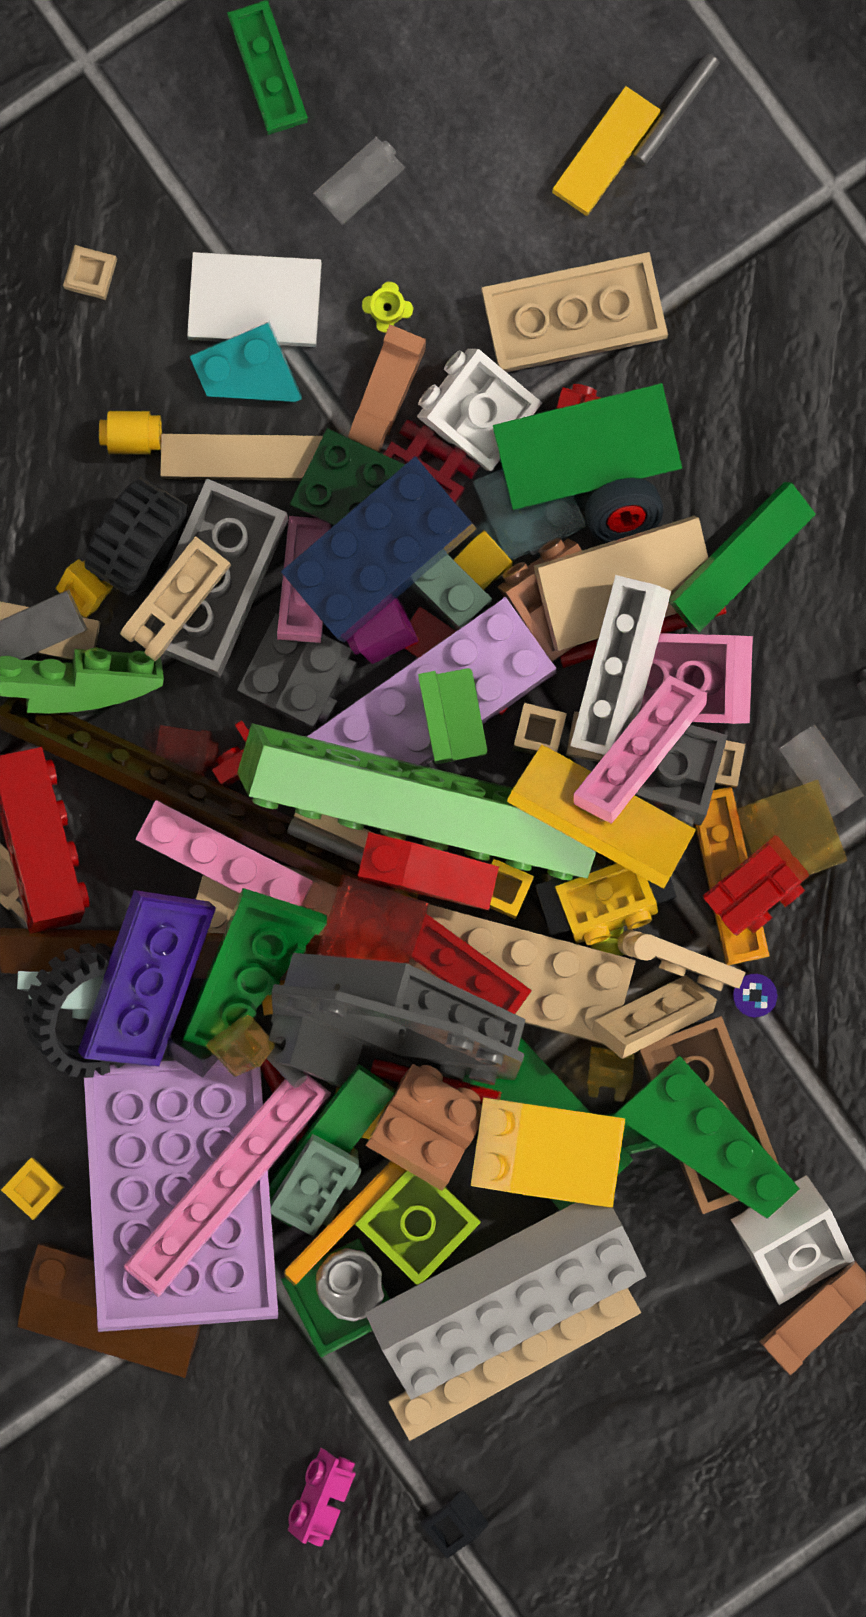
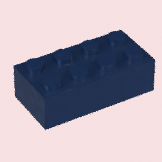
M415 456L286 566L281 573L334 636L340 641L345 642L477 528Z

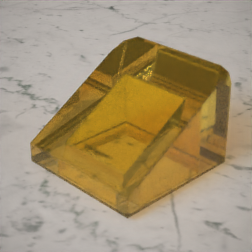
M247 1015L211 1039L206 1046L226 1069L236 1077L260 1067L274 1049L275 1044L269 1041V1036L254 1019Z

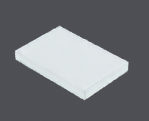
M193 252L188 340L222 342L270 321L280 345L316 347L321 260Z

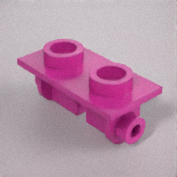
M320 1448L317 1458L313 1459L309 1464L305 1477L306 1486L300 1500H297L291 1508L289 1528L287 1530L302 1543L306 1544L308 1541L322 1547L324 1540L330 1539L341 1510L327 1505L330 1497L342 1502L345 1501L356 1475L352 1471L355 1466L353 1461L343 1457L337 1459L325 1449Z

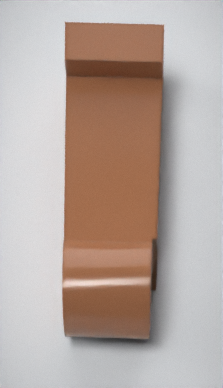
M390 324L348 435L349 439L377 452H380L387 435L391 432L426 350V339Z
M856 1261L850 1263L836 1276L826 1281L759 1341L789 1375H792L803 1364L802 1361L853 1311L866 1301V1272Z

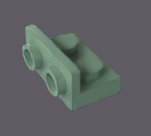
M312 1134L270 1201L271 1214L314 1237L321 1224L328 1226L333 1220L339 1207V1203L336 1201L343 1189L350 1191L358 1180L361 1173L358 1150L352 1148L347 1153Z

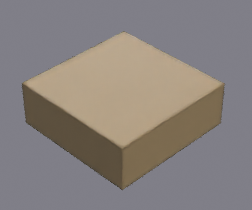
M74 245L63 284L64 289L106 300L117 262L116 256Z

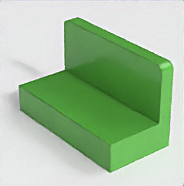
M466 668L437 674L436 671L418 674L435 763L441 764L486 755L488 750L472 670Z

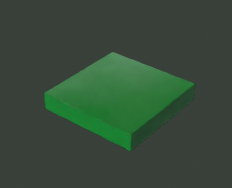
M359 1238L323 1256L295 1286L286 1277L281 1278L321 1358L373 1331L367 1317L355 1322L338 1319L321 1303L316 1291L317 1271L330 1254L345 1248L360 1250L367 1254ZM383 1283L382 1291L384 1294V1298L381 1304L390 1300V1297Z

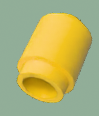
M108 411L107 420L99 421L100 446H107L108 454H150L151 450H161V415H151L150 411Z

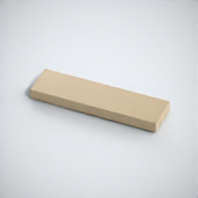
M161 434V478L301 481L323 436Z

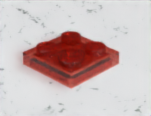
M343 874L316 955L409 964L429 903L425 900Z

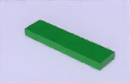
M784 481L670 596L669 603L691 631L700 633L816 515L793 483Z
M358 1064L268 1181L270 1201L312 1134L349 1153L393 1097L395 1089ZM276 1217L277 1219H279L280 1221H282L283 1223H285V1224L288 1225L289 1227H292L291 1224H289V1223L283 1221L282 1219Z

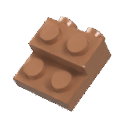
M556 538L547 542L538 551L541 556L529 566L525 562L512 566L503 574L505 582L498 586L503 597L508 599L551 662L573 647L560 651L553 647L533 566L582 551L578 543L570 539L562 542L561 538Z
M412 1064L400 1080L395 1094L387 1104L365 1146L442 1191L448 1184L465 1149L470 1145L479 1128L482 1110L481 1099L477 1093L468 1088L456 1090L443 1082V1076L436 1068L428 1065L418 1067Z

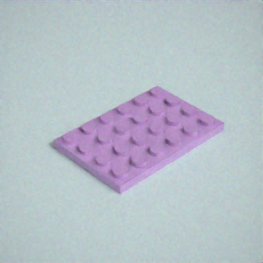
M259 1055L220 1057L203 1078L176 1060L161 1061L159 1067L124 1064L117 1068L114 1065H110V1073L100 1075L95 1070L94 1077H84L98 1332L278 1319L268 1170L159 1297L124 1269V1265L263 1106Z

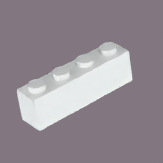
M615 575L570 746L605 755L639 713L671 591L655 584Z

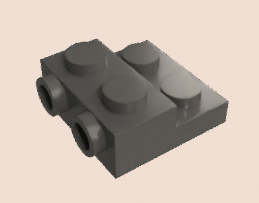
M275 614L237 691L315 730L319 721L324 724L329 721L337 704V701L332 699V696L339 683L346 686L357 662L351 660L353 656L351 648L323 634L321 636V643L277 640L279 615Z
M690 725L636 792L635 796L693 827V824L701 826L707 815L728 735Z

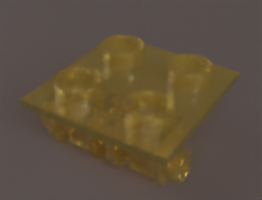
M818 779L736 809L752 854L776 835L788 847L791 854L804 866L809 875L847 861Z

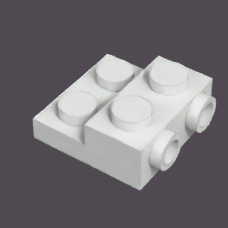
M467 349L465 353L459 350L446 363L444 371L448 373V376L439 387L435 384L430 386L420 398L418 405L423 409L417 417L436 431L445 441L455 444L466 452L470 458L480 464L485 470L492 471L501 459L493 425L534 415L542 402L479 349Z

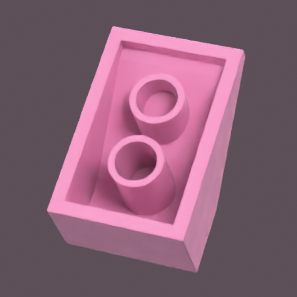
M660 633L640 711L666 678L671 675L707 693V704L693 722L750 723L753 636Z

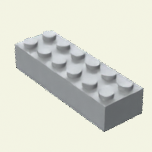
M576 1202L367 1311L365 1314L384 1355L412 1400L434 1390L437 1386L462 1373L471 1371L488 1359L511 1350L517 1344L530 1337L551 1329L555 1324L570 1316L589 1309L595 1303L612 1294L629 1288L635 1282L647 1276L612 1207Z

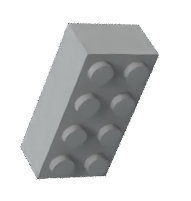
M206 479L165 574L195 536L229 561L231 566L173 638L163 654L221 678L287 526V512L210 479ZM152 616L145 626L157 635L164 624Z

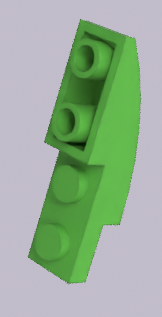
M102 648L74 649L72 663H62L55 659L34 661L20 660L13 656L0 657V696L26 698L27 713L53 714L99 709L143 696L162 687L164 680L161 657L154 661L144 651L123 653L110 652Z

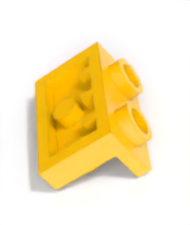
M618 863L589 873L588 879L579 877L555 886L576 944L584 941L586 945L600 943L611 936L610 931L623 926H627L628 930L642 927L652 921V915L658 913L657 903L648 880Z

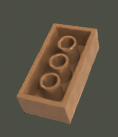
M722 1016L669 1035L637 1051L649 1082L674 1059L681 1056L778 1164ZM679 1160L699 1213L705 1214L739 1201Z

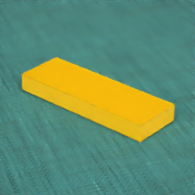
M625 86L556 183L552 193L585 216H588L658 118L661 110Z

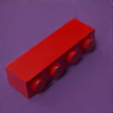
M42 747L0 755V821L29 934L81 923L85 913L84 908L89 907L86 885L84 882H77L74 867L79 865L76 846L73 841L67 842L63 826L68 825L66 808L63 800L56 801L52 787L57 785L55 766L52 759L45 760Z

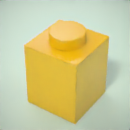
M493 859L492 865L499 866L490 908L516 919L534 876Z

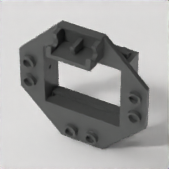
M293 953L284 985L274 984L272 989L273 1015L271 1022L273 1026L269 1041L281 1044L286 1040L284 1050L275 1055L274 1061L327 1081L329 1085L335 1088H341L355 1070L362 1048L418 1064L432 1066L439 1069V1072L444 1077L463 1081L466 1074L470 1075L469 1078L491 1085H495L496 1078L515 1081L524 1058V1053L518 1051V1046L526 1019L407 963Z

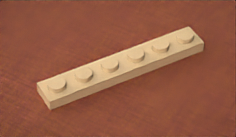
M629 1289L620 1290L595 1303L589 1309L570 1316L555 1324L551 1329L530 1337L517 1344L511 1350L488 1359L471 1371L446 1381L428 1393H424L411 1400L405 1391L388 1402L409 1441L639 1315L641 1311Z

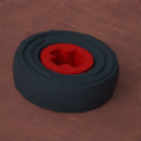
M638 478L618 479L603 485L590 496L585 507L587 525L592 535L603 543L656 528L663 516V504L656 487L650 482Z

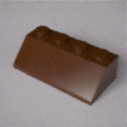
M42 1242L37 1246L26 1281L17 1327L186 1378L202 1324L98 1332L94 1257Z

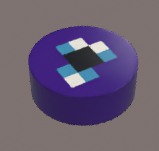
M749 974L743 977L740 988H734L733 1001L736 1008L743 1015L758 1018L765 1016L774 1008L777 1001V990L774 983L768 977L761 974Z

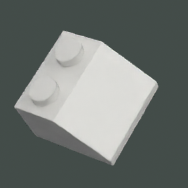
M807 1175L795 1182L800 1190L768 1219L751 1208L746 1209L743 1213L731 1219L744 1247L779 1305L854 1261L830 1208Z

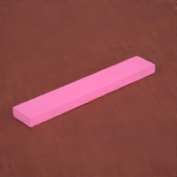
M305 1073L307 1079L297 1088H293L286 1079L124 1265V1269L157 1297L164 1292L330 1098L331 1093L307 1073Z

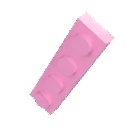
M669 675L575 791L574 805L612 824L707 704V693Z
M157 800L136 837L138 842L239 894L242 888L302 906L313 884L312 880Z

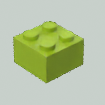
M406 1171L355 1225L416 1285H419L439 1267L481 1221L447 1187L441 1191L418 1176Z

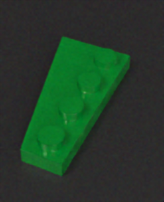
M242 888L184 1029L183 1041L225 1053L255 1016L261 1002L267 995L270 996L272 994L274 984H280V978L288 970L293 953L304 954L306 945L315 934L319 935L327 925V915Z
M681 1056L674 1059L613 1115L618 1118H625V1124L766 1219L800 1190L796 1183Z

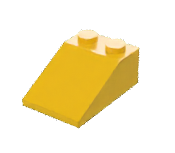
M483 1097L471 1186L613 1208L625 1118Z

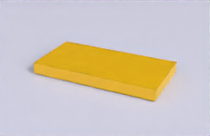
M541 744L513 788L507 802L659 887L665 888L696 829L635 795L612 824L574 805L575 791L592 771Z

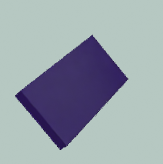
M134 890L78 1049V1053L84 1059L160 1066L216 910L212 903L204 900Z

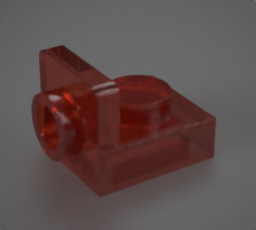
M160 725L156 755L206 777L207 767L215 768L219 743L212 742L213 734L208 730L194 731Z

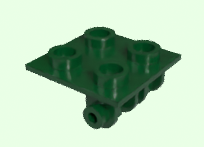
M327 428L294 494L290 506L334 526L405 464Z

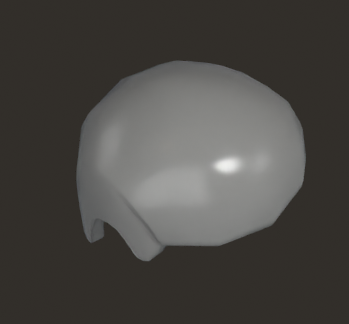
M345 1248L332 1253L325 1259L316 1274V1291L319 1300L338 1319L355 1322L366 1318L365 1313L379 1306L384 1298L381 1283L382 1272L377 1263L363 1251Z

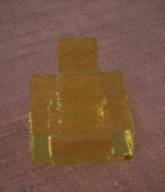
M591 1047L587 1078L589 1097L597 1098L599 1088L605 1086L615 1088V1101L623 1102L628 1090H631L634 1053L622 1059L612 1050Z

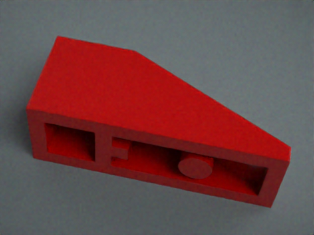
M368 832L358 878L362 881L489 910L499 866L417 843Z

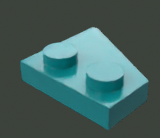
M270 321L190 356L207 396L296 402L303 398Z

